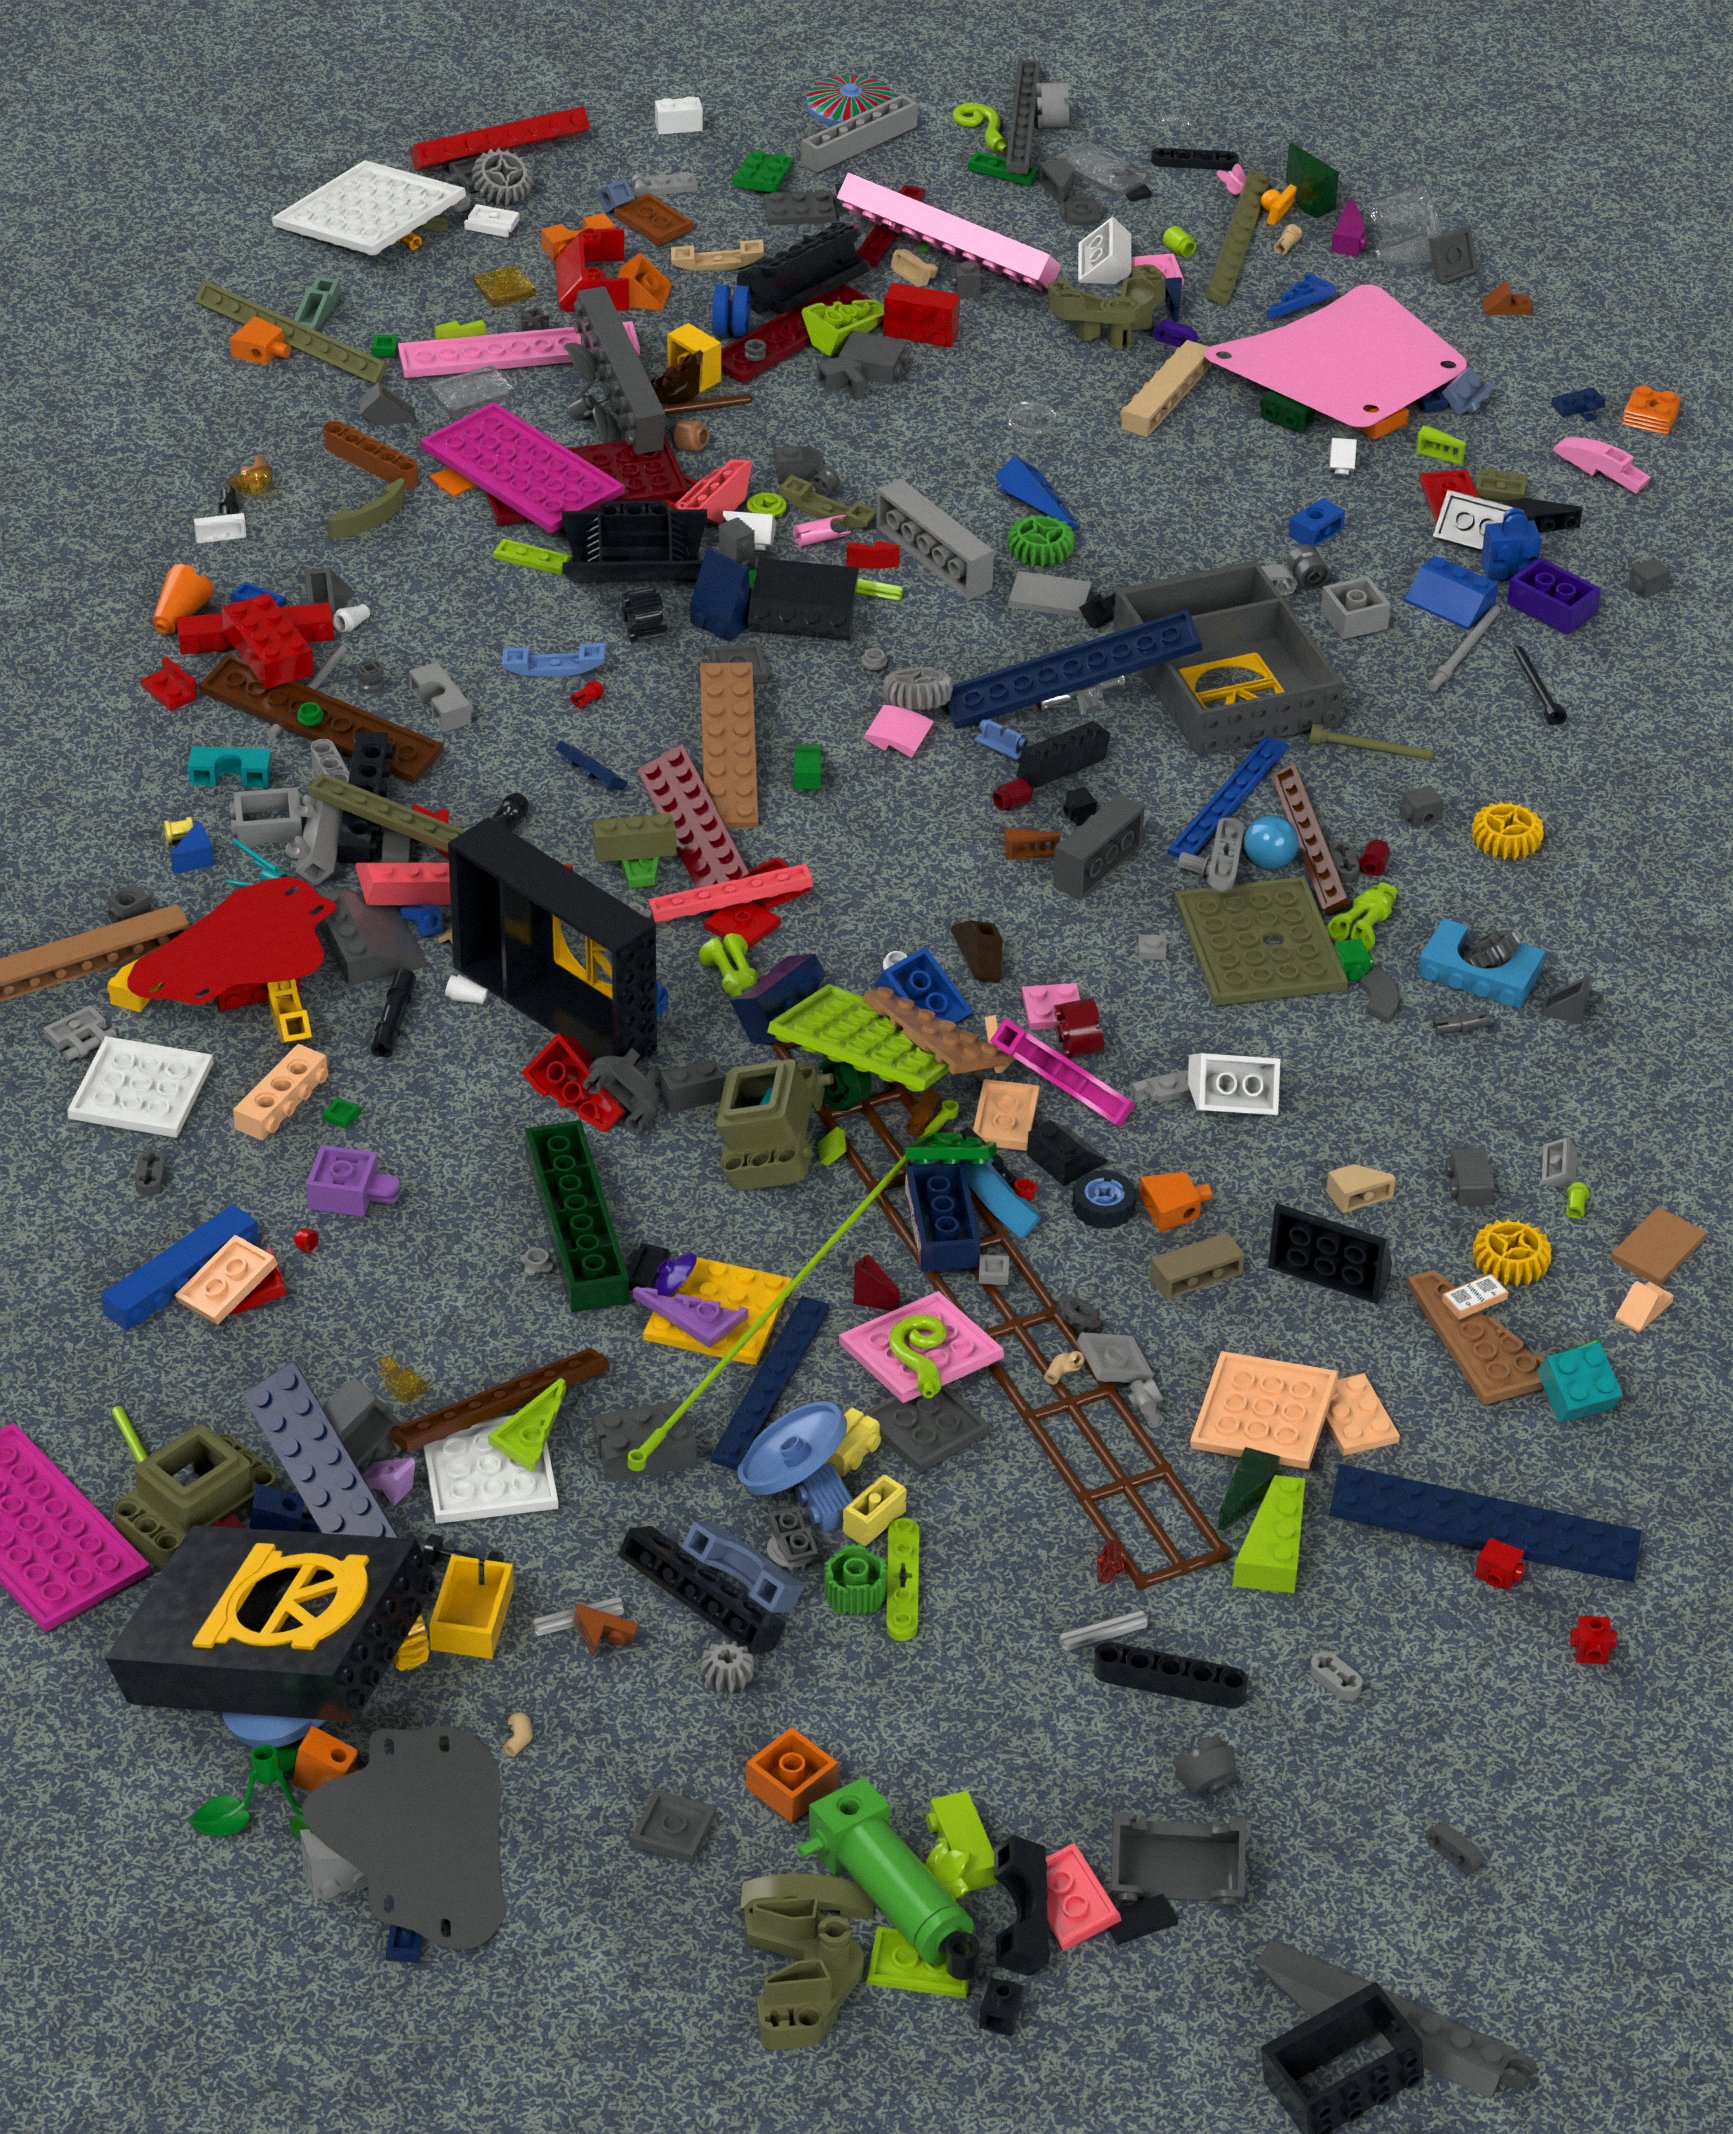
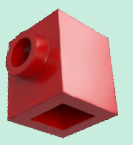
M1490 1538L1478 1556L1475 1577L1486 1581L1493 1587H1501L1509 1591L1515 1581L1520 1583L1525 1574L1526 1565L1522 1564L1524 1551Z

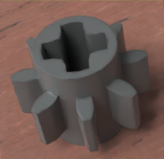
M532 308L526 311V315H521V331L549 329V315H544L541 309Z

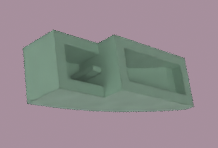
M317 276L312 288H307L294 321L314 330L319 329L342 293L339 280Z

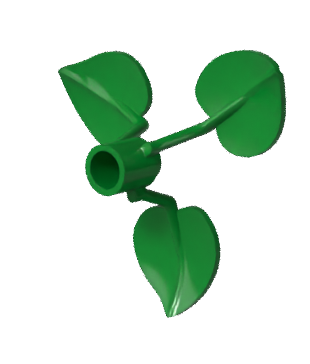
M295 1741L276 1748L272 1745H260L254 1748L249 1761L252 1771L248 1773L249 1782L244 1801L241 1803L238 1798L229 1795L212 1798L199 1808L194 1817L189 1819L190 1825L199 1832L211 1836H228L241 1831L250 1822V1815L245 1809L250 1805L255 1780L268 1785L278 1779L293 1811L297 1813L290 1820V1829L295 1836L300 1838V1830L310 1828L305 1822L302 1808L297 1805L283 1774L295 1770L300 1745Z

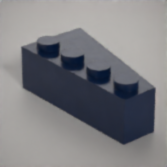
M815 953L787 956L771 968L769 974L762 975L757 979V983L753 986H747L742 990L741 995L730 999L751 1043L779 1042L775 1035L767 1033L770 1022L811 996L826 975Z

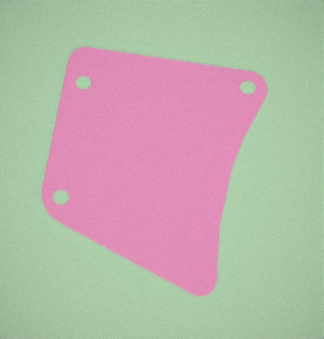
M1374 285L1355 287L1325 308L1286 326L1259 335L1213 345L1204 352L1205 357L1209 361L1354 427H1367L1379 422L1457 377L1466 369V360L1460 353L1383 289ZM1228 352L1232 357L1221 359L1216 356V353ZM1451 361L1456 364V367L1445 368L1440 363ZM1365 405H1374L1379 408V411L1371 413L1365 411L1363 407Z

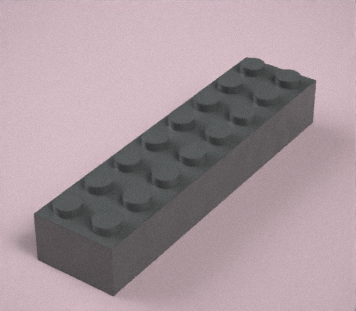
M602 286L577 291V301L574 302V309L577 315L573 321L576 334L581 336V345L586 347L595 359L598 368L596 372L597 380L602 382L604 395L610 399L611 410L618 416L620 429L625 431L627 445L632 446L635 455L663 450L665 412L606 287Z

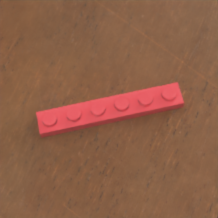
M802 864L648 900L654 921L666 922L673 918L696 915L712 909H722L734 904L749 903L752 900L775 897L791 891H802L805 888L813 887V881L807 864Z

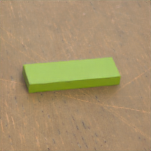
M503 539L493 552V558L558 575H563V562H572V556L507 539Z

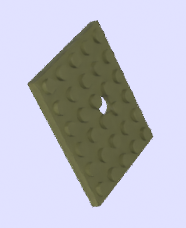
M1305 876L1234 884L1232 889L1225 892L1215 891L1212 887L1174 892L1176 907L1214 1006L1347 990L1348 980L1337 958L1334 946ZM1275 936L1278 940H1283V943L1271 946L1264 942V938Z

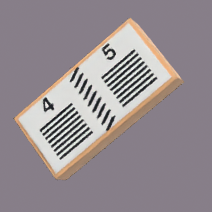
M1489 1274L1444 1293L1442 1302L1458 1319H1461L1507 1300L1508 1291L1492 1274Z

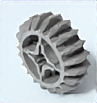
M500 148L496 152L490 149L487 154L482 153L480 158H477L472 169V184L475 185V191H480V198L487 197V201H495L496 206L500 202L504 203L505 206L509 202L515 205L518 200L523 201L525 196L530 193L533 184V171L530 170V163H525L524 157L518 158L517 152L511 154L509 149L505 152H502Z
M926 667L898 669L896 672H891L885 676L883 686L884 700H886L887 704L909 710L918 709L919 711L945 705L950 701L953 691L951 677L948 673Z

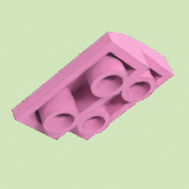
M883 705L863 738L884 751L890 745L912 758L934 721L908 709Z

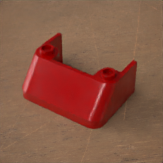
M586 228L556 257L558 306L562 311L575 312L574 302L577 301V291L602 286L606 287L616 311L629 310V278H605V273L599 268H585V262L625 261L624 228Z

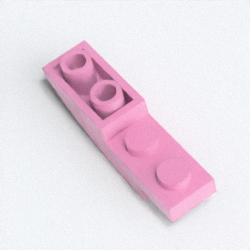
M1568 437L1564 438L1553 448V451L1559 454L1561 458L1575 464L1583 472L1593 476L1598 471H1601L1606 477L1617 481L1625 489L1635 494L1642 490L1651 478L1631 465L1634 456L1597 440Z

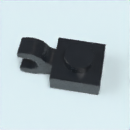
M1116 592L1104 599L1101 594H1098L1078 607L1091 628L1097 627L1113 616L1109 608L1115 605Z

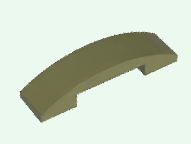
M790 475L779 487V492L788 501L810 516L824 519L837 515H846L847 517L831 521L844 527H867L877 515V509L857 501L849 507L812 492L813 483Z
M400 478L385 486L382 497L353 513L348 509H344L328 518V538L333 540L357 535L382 524L392 517L406 499L405 480Z
M795 1873L759 1877L745 1881L742 1885L740 1911L743 1912L746 1904L756 1898L797 1895L799 1897L819 1896L818 1909L840 1910V1917L873 1919L874 1902L856 1882L826 1875Z

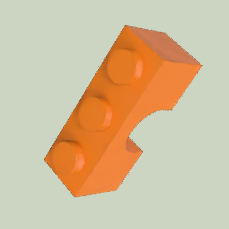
M600 213L583 218L582 230H569L563 224L541 229L542 248L555 261L556 257L584 229H616V226L605 213Z

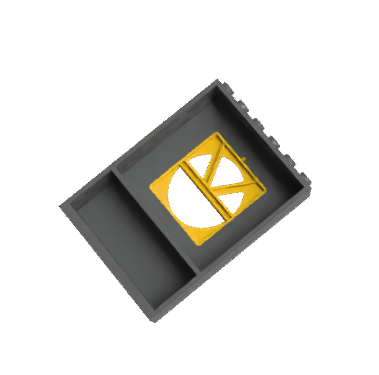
M1256 560L1116 589L1114 632L1189 609L1203 650L1140 671L1196 755L1259 742L1266 736L1277 738L1309 731L1312 729L1313 723L1323 725V727L1340 724L1344 682ZM1219 667L1245 668L1264 677V679L1199 693L1195 692L1197 680L1207 671ZM1268 688H1274L1275 691L1274 695L1258 697L1250 693ZM1237 695L1246 699V701L1236 703ZM1226 698L1225 705L1209 709L1203 704L1204 702Z

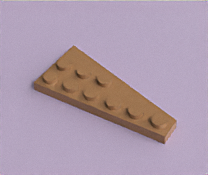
M878 987L875 990L865 991L863 1002L879 1015L890 1017L889 1023L894 1027L902 1026L904 1028L902 1033L922 1050L935 1053V1060L938 1063H948V1071L952 1074L1005 1066L1008 1055L999 1051L996 1045L977 1039L976 1034L956 1028V1024L951 1021L939 1019L933 1011L921 1009L914 1005V1001L896 996L890 988Z
M1435 1270L1407 1277L1406 1286L1482 1405L1544 1389L1537 1373V1369L1545 1360L1539 1354L1534 1356L1524 1348V1342L1492 1316L1487 1318L1478 1311L1458 1319L1442 1302L1443 1294L1456 1289V1287Z

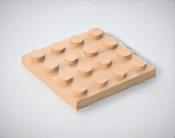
M1221 1351L1190 1440L1191 1449L1309 1469L1338 1381V1371Z

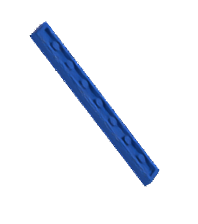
M1269 736L1261 740L1168 848L1167 854L1179 858L1182 852L1198 856L1215 836L1218 821L1221 818H1230L1286 753L1289 744Z

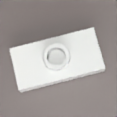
M244 513L194 519L197 543L246 537Z

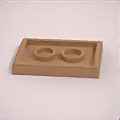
M1657 1207L1612 1252L1611 1261L1661 1286L1703 1243L1707 1232Z

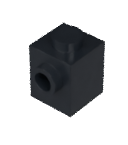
M991 1977L980 2008L979 2028L1012 2036L1022 2007L1024 1986L1009 1980H999Z

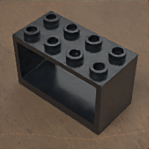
M1377 1982L1368 1985L1261 2046L1264 2083L1302 2134H1331L1335 2128L1346 2122L1357 2120L1368 2109L1375 2105L1385 2104L1394 2094L1405 2088L1410 2089L1416 2086L1424 2078L1422 2040ZM1380 2031L1394 2048V2050L1309 2099L1295 2082L1296 2079Z

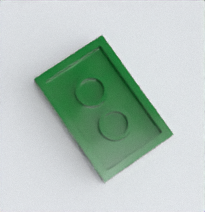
M761 150L750 151L733 176L732 186L772 193L777 192L794 165V158L787 157L785 154H766Z

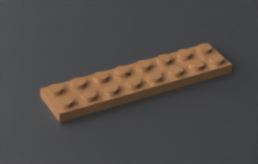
M752 662L700 663L704 785L727 828H758Z

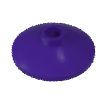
M686 1252L672 1261L670 1259L664 1260L657 1269L659 1275L653 1289L658 1290V1295L667 1297L677 1290L694 1269L697 1256L693 1252Z

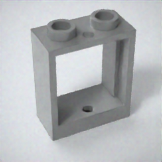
M298 787L234 792V803H229L230 819H236L231 820L232 836H238V840L245 845L294 841L296 836L302 837L301 816L294 812L295 803H299ZM289 810V818L243 821L242 813Z

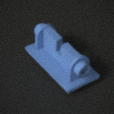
M983 719L979 728L982 730V733L974 739V741L1017 761L1021 757L1022 749L1031 746L1028 744V739L1025 738V735L1008 728L1004 733L1003 726L993 722L991 719Z

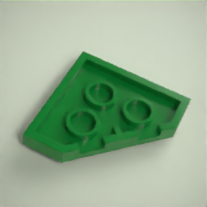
M928 1133L905 1148V1159H915L916 1164L932 1163V1159H943V1164L960 1163V1159H970L971 1164L988 1163V1159L997 1154L995 1142H986L985 1146L982 1145V1139L969 1136L963 1140L960 1133Z

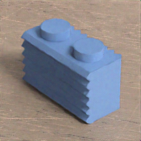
M832 1463L823 1464L822 1467L799 1482L798 1486L795 1487L797 1499L801 1504L805 1503L808 1507V1515L813 1525L818 1524L823 1533L843 1527V1509L854 1499Z

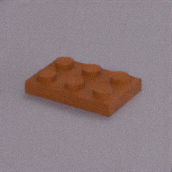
M650 193L614 209L615 218L657 246L693 230V221Z

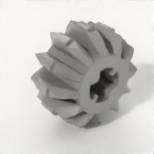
M723 1640L720 1646L711 1644L709 1651L703 1652L700 1673L702 1679H705L708 1688L716 1685L718 1693L723 1688H728L732 1694L734 1686L744 1690L746 1682H751L754 1659L749 1654L747 1646L739 1647L737 1641L732 1644H726Z

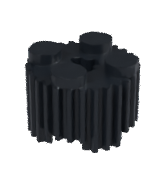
M649 587L621 593L624 606L621 607L623 622H629L630 628H627V634L630 643L667 635L666 622H662V608L664 607L660 592L656 593L655 588Z

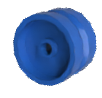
M716 284L712 311L713 336L725 337L729 331L730 322L734 337L741 338L747 335L751 317L750 287L737 285L734 289L733 300H731L729 285Z

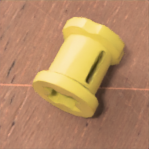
M186 817V820L177 822L164 821L167 844H172L173 841L182 840L193 827L191 817Z

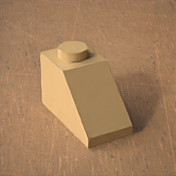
M1352 1164L1328 1172L1326 1192L1341 1212L1345 1213L1393 1198L1396 1178L1393 1174Z

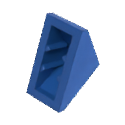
M196 822L171 852L173 873L178 874L214 865L213 847L202 823Z

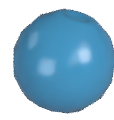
M1277 815L1258 818L1249 825L1244 837L1246 855L1254 865L1261 869L1274 870L1283 868L1294 859L1299 846L1295 827L1287 819Z

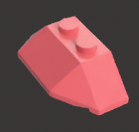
M730 459L725 463L724 467L715 469L700 479L675 504L676 509H707L706 523H711L712 525L723 523L725 521L723 511L736 510L746 499L752 467L751 460Z

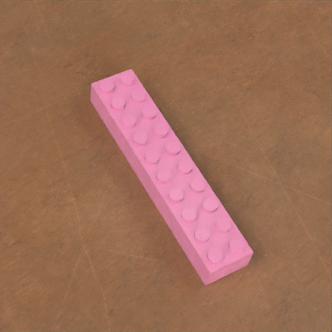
M847 173L837 196V199L843 203L842 207L849 210V213L861 218L863 215L869 218L870 222L879 226L883 223L891 231L898 234L904 232L909 235V238L917 242L924 240L932 248L940 251L943 248L956 258L961 259L963 256L969 259V262H978L979 267L983 264L995 274L1001 275L1003 272L1009 276V279L1020 284L1024 281L1029 284V287L1042 292V289L1048 290V284L1056 280L1062 267L1047 253L851 173Z

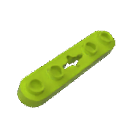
M897 1518L889 1524L886 1630L887 1634L894 1640L908 1641L917 1634L919 1527L910 1518ZM901 1569H905V1588L900 1587Z

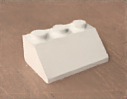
M1111 217L1079 242L1078 282L1117 284L1119 281L1128 278L1131 273V233L1114 217Z
M1205 1053L1189 1055L1188 1085L1197 1110L1278 1115L1280 1059Z

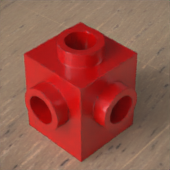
M1578 1615L1576 1628H1571L1570 1647H1575L1576 1663L1608 1664L1610 1649H1616L1617 1641L1616 1630H1611L1610 1617Z

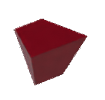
M869 1254L862 1257L854 1266L853 1304L888 1311L899 1309L900 1290Z

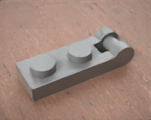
M694 173L659 174L651 177H643L641 174H636L631 178L637 197L648 193L661 195L698 191V184Z

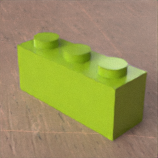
M968 1790L931 1799L930 1813L926 1814V1822L930 1833L935 1832L938 1837L936 1845L946 1842L949 1845L950 1851L958 1849L971 1853L970 1861L961 1876L969 1887L968 1891L997 1885L998 1880L994 1878V1851Z

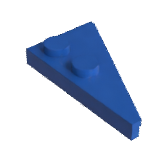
M1306 273L1304 275V282H1296L1292 288L1288 289L1281 296L1279 304L1273 303L1270 305V308L1267 309V318L1271 320L1294 310L1307 308L1308 305L1315 302H1323L1327 298L1336 295V286L1311 273Z

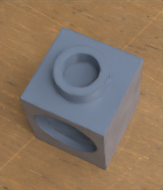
M626 178L613 182L596 192L599 202L606 213L635 199Z

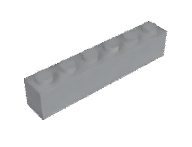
M902 94L803 139L802 164L817 173L917 127L918 103Z

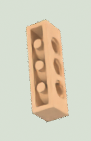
M297 1044L233 1109L234 1128L262 1141L270 1133H275L279 1124L286 1117L292 1116L298 1104L302 1100H307L312 1090L319 1083L322 1084L327 1079L326 1055Z

